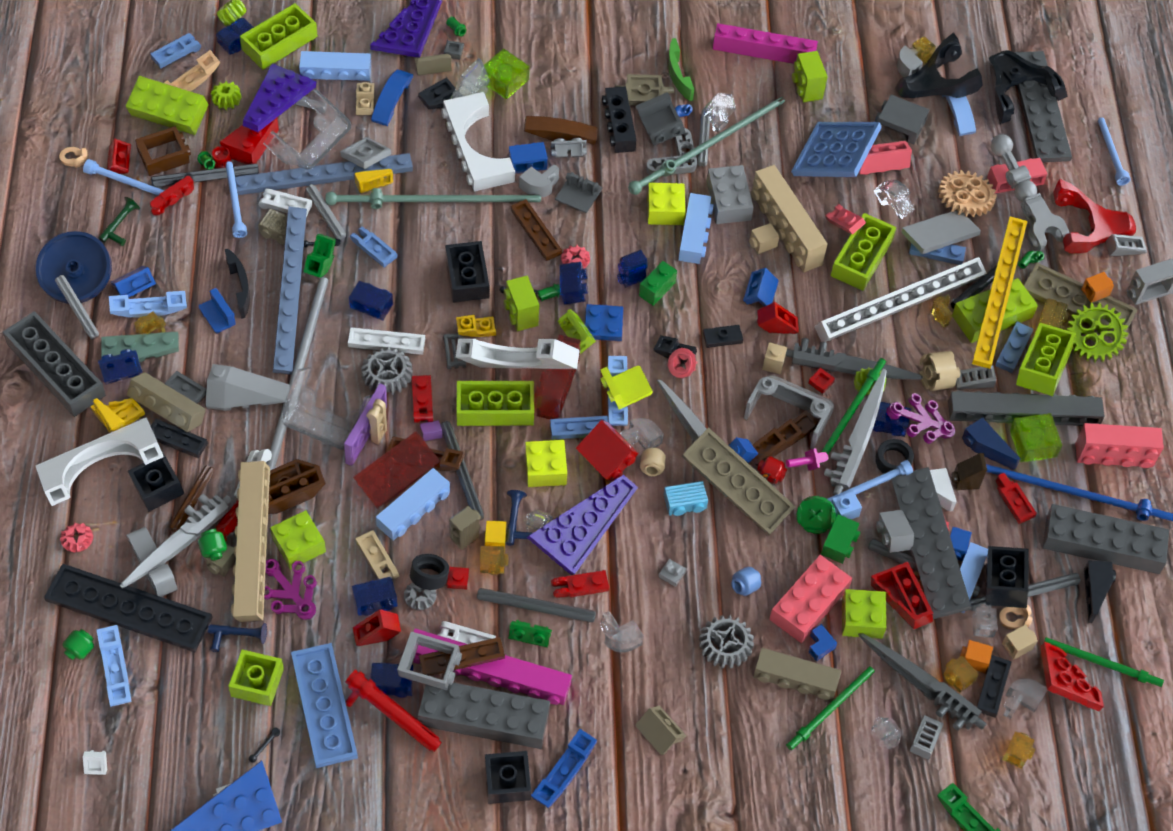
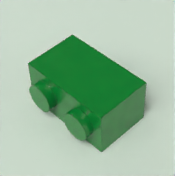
M662 261L640 283L639 297L654 306L676 283L677 270Z
M838 514L824 543L821 555L843 564L845 558H850L854 549V547H851L852 542H857L861 532L858 531L860 523Z

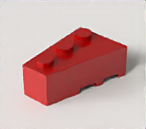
M278 118L274 119L259 132L241 125L221 140L220 146H225L229 149L230 158L246 165L257 163L279 131Z
M908 562L871 576V586L876 591L886 592V602L913 629L933 622V611Z

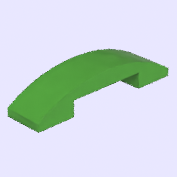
M672 38L668 58L669 74L677 90L686 99L693 101L694 86L690 76H682L678 65L680 48L676 38Z

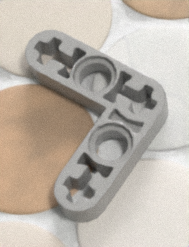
M685 128V133L675 137L678 156L648 160L646 172L649 175L659 170L666 160H675L686 154L681 150L682 148H688L690 151L694 149L692 136L688 129ZM696 156L682 163L681 167L680 165L677 166L672 175L694 172L697 167Z

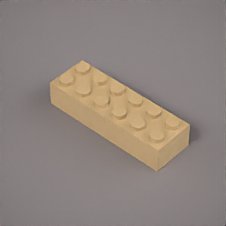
M772 165L756 171L751 191L754 201H757L761 212L767 216L769 223L777 231L779 239L786 245L788 253H791L794 257L796 265L803 272L822 266L827 242L776 166Z

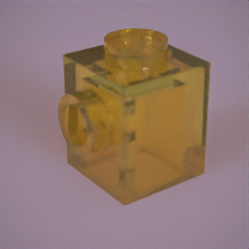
M480 546V573H489L491 575L504 573V566H508V554H504L505 546Z
M963 656L957 660L955 658L950 660L945 665L946 670L943 674L946 682L959 693L975 683L979 675Z
M1015 731L1002 760L1022 769L1027 759L1031 760L1035 752V748L1032 747L1035 740L1025 733Z

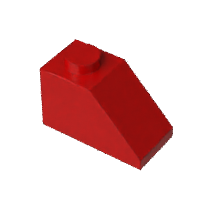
M773 302L757 310L758 326L768 333H799L798 317L778 303Z
M380 609L355 625L353 632L356 646L385 642L401 633L398 614Z

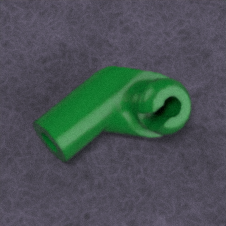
M1028 251L1018 262V266L1025 269L1029 263H1039L1044 259V253L1042 251Z

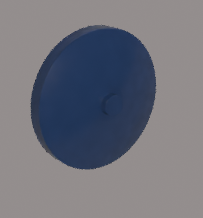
M80 231L66 232L52 238L41 249L36 261V276L42 289L54 300L66 304L69 303L55 282L57 277L64 275L80 303L96 297L106 287L112 272L111 257L104 244L95 236Z

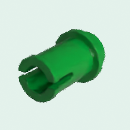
M452 16L447 19L446 25L454 31L456 36L461 37L465 35L467 29L464 24H461Z
M207 151L199 153L197 157L198 162L208 170L213 169L215 161L212 159L211 154Z
M553 283V286L538 290L540 301L542 302L555 296L558 298L562 294L560 285Z

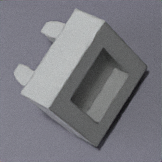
M669 559L659 573V578L676 587L686 573V568Z

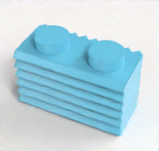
M703 481L664 488L663 495L669 515L680 516L686 512L693 511L699 513L707 509L708 498Z

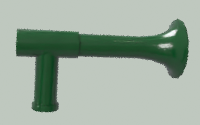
M124 197L126 201L124 208L98 237L100 241L105 243L109 238L120 246L126 243V239L113 232L132 210H140L139 205L134 200Z

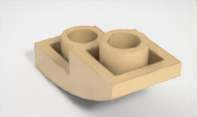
M357 83L356 115L373 114L374 83Z

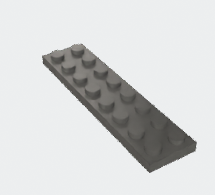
M1044 51L1014 52L1033 64L1048 66ZM1025 81L1018 84L1017 89L1035 158H1040L1042 163L1071 161L1072 154L1057 99L1051 96L1045 84L1037 81Z
M929 467L915 470L907 476L906 474H900L892 478L899 508L904 512L914 533V543L911 548L925 597L933 611V619L971 610L970 600Z

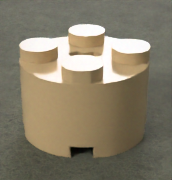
M952 351L929 353L921 357L920 365H923V371H920V375L923 376L921 382L926 390L937 391L951 389L955 386L957 378H960V369L956 367Z

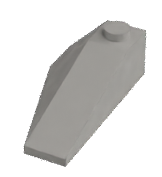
M213 364L207 379L206 408L227 411L233 407L240 406L242 408H249V405L255 404L264 406L285 403L290 385L235 367Z

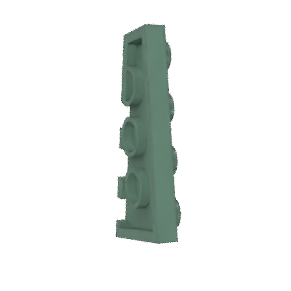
M163 332L101 337L102 373L109 371V368L116 366L121 368L126 366L127 363L134 361L139 363L152 356L157 358L179 352V333Z

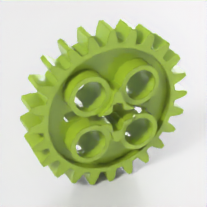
M1091 303L1089 309L1083 305V312L1077 309V315L1072 314L1071 316L1073 321L1068 322L1070 328H1067V331L1076 333L1073 344L1075 349L1073 352L1080 351V358L1086 355V361L1093 357L1095 363L1097 358H1100L1102 362H1104L1105 357L1111 360L1112 354L1117 356L1118 350L1122 351L1124 348L1122 344L1127 342L1125 337L1128 336V333L1124 331L1127 330L1128 325H1122L1126 319H1119L1121 312L1115 314V307L1108 310V304L1101 308V303H1098L1097 307H1094L1093 303ZM1100 320H1108L1109 325H1102ZM1087 322L1091 327L1088 329L1083 328L1081 323ZM1104 337H1111L1113 339V342H1105ZM1092 340L1095 345L1088 346L1085 341Z

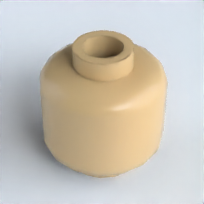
M658 448L645 449L640 459L641 471L648 476L660 475L665 469L666 457L664 452Z

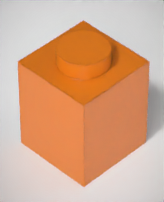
M1105 272L1085 279L1081 290L1089 301L1093 303L1110 296L1114 284L1111 278Z
M969 640L967 646H962L960 658H963L961 666L985 673L990 663L993 646Z

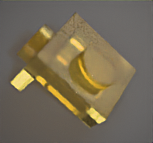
M925 36L912 44V47L918 51L917 57L925 65L934 53L936 46Z
M949 294L936 298L931 309L935 320L943 328L950 324L953 315L947 308L951 298Z
M154 311L134 322L137 334H148L155 329L160 333L166 332L164 319L161 316L158 317Z

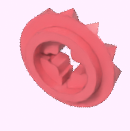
M578 244L575 247L570 245L561 254V261L570 270H582L588 266L590 255L585 250V247L581 248ZM579 254V258H575L572 260L573 256Z
M679 348L672 352L668 359L670 373L675 377L683 379L691 376L692 372L696 370L695 367L698 363L695 358L696 355L686 348ZM680 358L684 361L687 360V362L685 363V368L682 366L679 367V365L681 364Z
M74 522L73 525H67L66 529L61 531L60 541L67 551L81 552L91 545L93 533L90 527L84 523L77 524ZM75 532L79 534L77 543L73 538Z

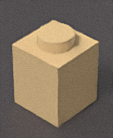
M769 223L753 229L749 242L751 247L755 248L757 253L760 254L776 248L779 235L772 224Z
M769 343L762 370L781 374L787 347Z
M1024 625L1007 634L1002 645L1014 660L1033 650L1038 640L1035 633L1027 625Z

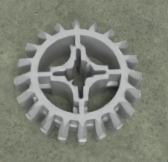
M381 347L380 352L374 350L373 355L368 354L367 359H364L363 366L361 367L362 379L371 391L377 389L379 384H383L386 386V392H391L392 395H394V391L401 392V387L406 388L413 375L410 359L408 356H405L403 351L398 353L397 348L391 351L390 347L387 350H383ZM398 367L402 369L400 374L397 373ZM374 369L377 370L376 376L372 373Z
M723 615L720 616L719 620L714 617L712 622L708 621L706 626L701 629L702 634L699 636V648L703 649L702 656L708 655L707 662L714 660V667L718 663L721 664L722 669L725 668V665H728L730 669L733 668L734 664L739 667L741 661L746 662L747 656L750 657L752 654L751 649L754 647V642H752L754 636L750 634L751 629L745 628V622L740 624L739 617L735 620H732L731 615L728 616V619H725ZM734 633L741 639L742 643L739 642V639L735 638ZM711 641H714L713 644H716L719 647V650H717L712 645Z

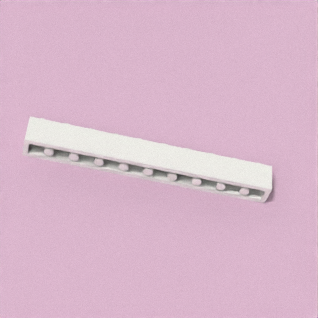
M978 257L823 320L815 326L821 342H827L978 280L987 273Z

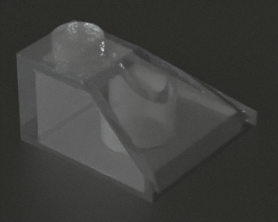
M480 58L461 75L450 99L484 92L485 95L487 94L490 80Z

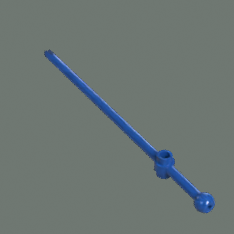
M986 464L988 473L996 475L1005 473L1008 478L1132 510L1136 512L1137 519L1141 521L1148 520L1149 516L1173 521V513L1152 508L1151 501L1148 499H1140L1139 503L1135 504Z

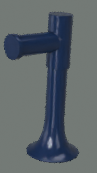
M520 490L507 491V495L511 497L512 504L505 544L510 546L514 545L515 539L529 540L526 537L533 533L516 531L519 504L522 498L527 497V494Z
M263 623L259 628H240L209 624L208 633L214 634L210 650L212 652H219L222 635L256 637L264 644L267 637V624Z

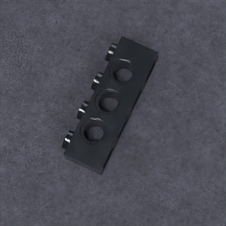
M626 86L605 88V95H602V105L606 106L604 114L605 119L609 121L607 122V131L611 133L610 146L614 147L615 153L636 151L637 140Z

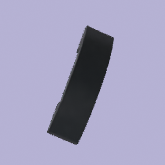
M224 249L230 275L238 273L242 292L236 293L241 319L246 317L250 305L247 275L238 257L231 250Z

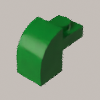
M322 234L316 235L313 252L308 254L306 258L304 273L319 278L327 274L335 256L333 255L336 239Z

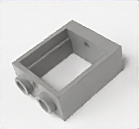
M1173 258L1135 271L1126 290L1128 297L1132 299L1135 305L1173 293Z
M411 632L397 669L398 675L447 690L448 685L453 684L455 672L453 671L455 665L460 664L462 653H460L459 645ZM419 645L451 654L443 680L410 671Z

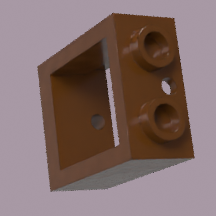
M176 126L135 139L137 151L149 176L190 163V148L184 144L183 133H179ZM176 140L180 151L152 160L148 149Z

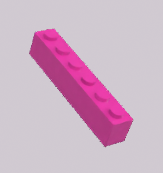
M717 23L713 50L794 64L798 54L816 51L818 41Z

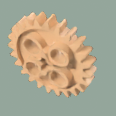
M960 170L959 174L954 171L953 175L948 173L947 177L944 176L943 180H941L938 193H940L939 198H942V203H947L946 208L952 207L951 212L957 210L958 215L964 213L965 217L968 214L974 217L977 214L980 217L982 213L987 214L988 211H991L995 204L997 195L995 194L996 190L992 189L993 184H988V179L982 180V175L977 177L976 172L971 175L970 171H967L966 174L962 170Z

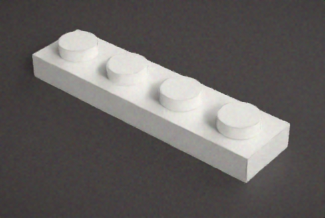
M350 328L348 347L380 350L382 347L383 350H387L390 347L391 351L397 348L398 352L403 351L404 353L423 355L425 335Z

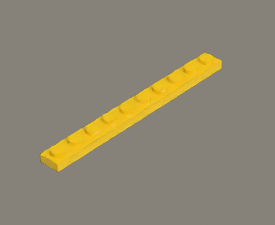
M1009 217L972 361L974 365L988 369L992 366L1027 225L1026 220Z

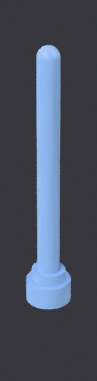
M1100 117L1098 124L1116 170V183L1120 186L1126 185L1131 180L1129 173L1123 170L1105 119Z
M90 159L86 160L83 167L84 173L90 175L97 173L155 195H159L164 191L99 167L96 161Z
M228 161L226 162V171L235 222L232 227V233L235 238H243L247 235V227L241 219L233 164Z
M905 460L896 469L827 498V500L832 502L833 498L853 491L855 495L900 474H906L907 476L913 473L912 466L908 460Z

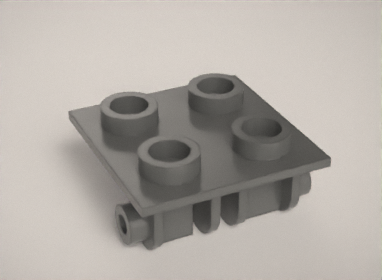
M568 172L566 175L567 181L555 200L587 213L603 187L598 185L597 182L590 181L588 178L584 180L583 176L579 178L573 172Z

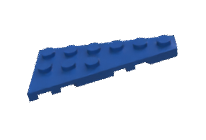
M263 761L258 762L249 771L242 774L237 780L225 787L169 831H259L281 823L282 819Z

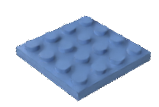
M817 122L791 171L793 176L856 177L881 129L880 122Z

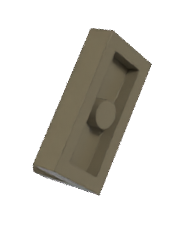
M441 54L415 58L417 75L452 71L451 55Z
M660 706L649 708L635 725L661 755H664L673 744L682 742L686 737L685 733Z

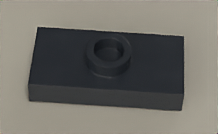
M740 325L703 329L706 348L743 343Z

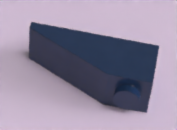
M983 417L965 428L962 436L963 442L975 453H984V457L1012 470L1017 468L1021 458Z

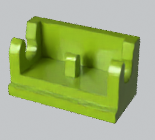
M571 309L557 321L580 354L596 342L578 314Z

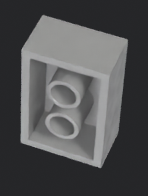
M743 165L709 168L706 183L709 196H711V204H714L713 213L716 224L751 221L754 207Z

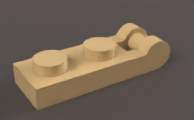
M375 399L373 408L368 411L366 416L371 427L369 432L371 434V442L379 445L387 431L386 404L380 399Z
M374 530L355 538L359 549L380 585L387 583V580L391 578L396 579L399 577L396 567ZM387 567L389 571L382 573L381 570Z

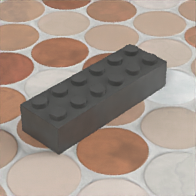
M35 311L3 331L7 345L74 417L93 405L94 399L100 400L106 396L102 382Z
M1052 504L1046 517L1043 549L1097 561L1112 562L1115 565L1160 574L1167 561L1169 529Z
M458 683L449 684L447 690L426 684L418 713V721L428 728L542 749L550 712V701Z

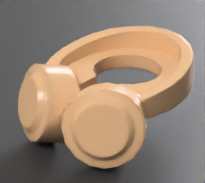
M68 147L60 152L59 158L64 165L78 168L84 164L87 158L86 148ZM68 152H73L78 158L66 159L65 155Z
M1027 605V608L1005 607L999 614V621L1002 626L1008 629H1018L1024 625L1029 627L1032 623L1031 609L1029 605ZM1012 612L1015 615H1021L1023 619L1010 622L1006 619V614Z

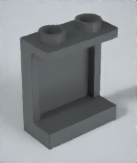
M668 92L636 105L638 115L653 146L685 133L683 122L679 118Z
M890 95L888 101L885 100L883 102L882 112L877 113L875 122H880L881 125L909 135L908 142L915 144L927 121L930 109Z

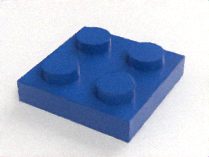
M586 304L585 326L595 340L622 341L623 306Z

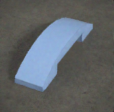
M942 95V97L946 96L955 117L954 125L959 136L976 133L975 122L967 97L955 98Z
M185 291L166 292L164 297L128 299V295L109 296L110 314L123 317L145 318L163 316L187 308Z
M608 356V369L612 377L627 370V356ZM608 396V423L611 426H628V407L626 406L619 410L615 401L611 402Z
M972 542L969 544L960 568L969 600L988 552L987 548Z
M114 625L97 629L110 707L132 702L118 626Z

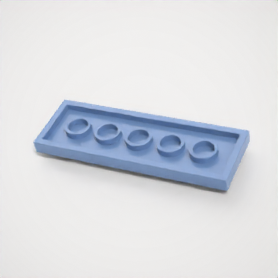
M332 643L291 652L316 768L357 759V750Z

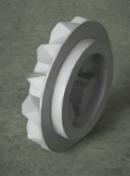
M412 582L406 587L404 599L409 607L415 610H425L434 604L436 590L422 589ZM424 590V597H417L416 592H421Z

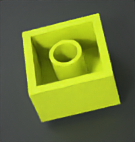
M649 183L647 194L648 224L684 225V183Z
M564 440L525 442L528 487L567 485Z

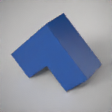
M822 624L811 631L810 637L815 641V644L810 646L808 652L817 662L836 649L837 642Z

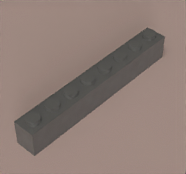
M952 391L948 400L950 421L976 422L983 417L986 422L1083 426L1084 423L1101 424L1105 417L1102 397L1058 396L1055 394L1050 396Z

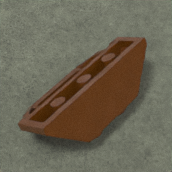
M295 459L270 470L268 514L280 513L314 498L326 484L320 466Z

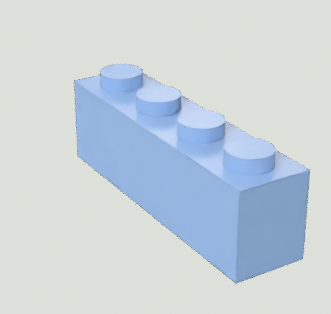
M301 51L300 75L310 79L370 81L371 54Z
M690 193L678 261L700 264L701 257H705L706 247L703 246V243L708 241L709 232H706V228L710 229L711 218H708V215H712L714 204H711V196Z
M432 468L376 516L377 527L392 541L397 537L403 536L412 524H417L426 512H431L440 500L448 497L450 482Z

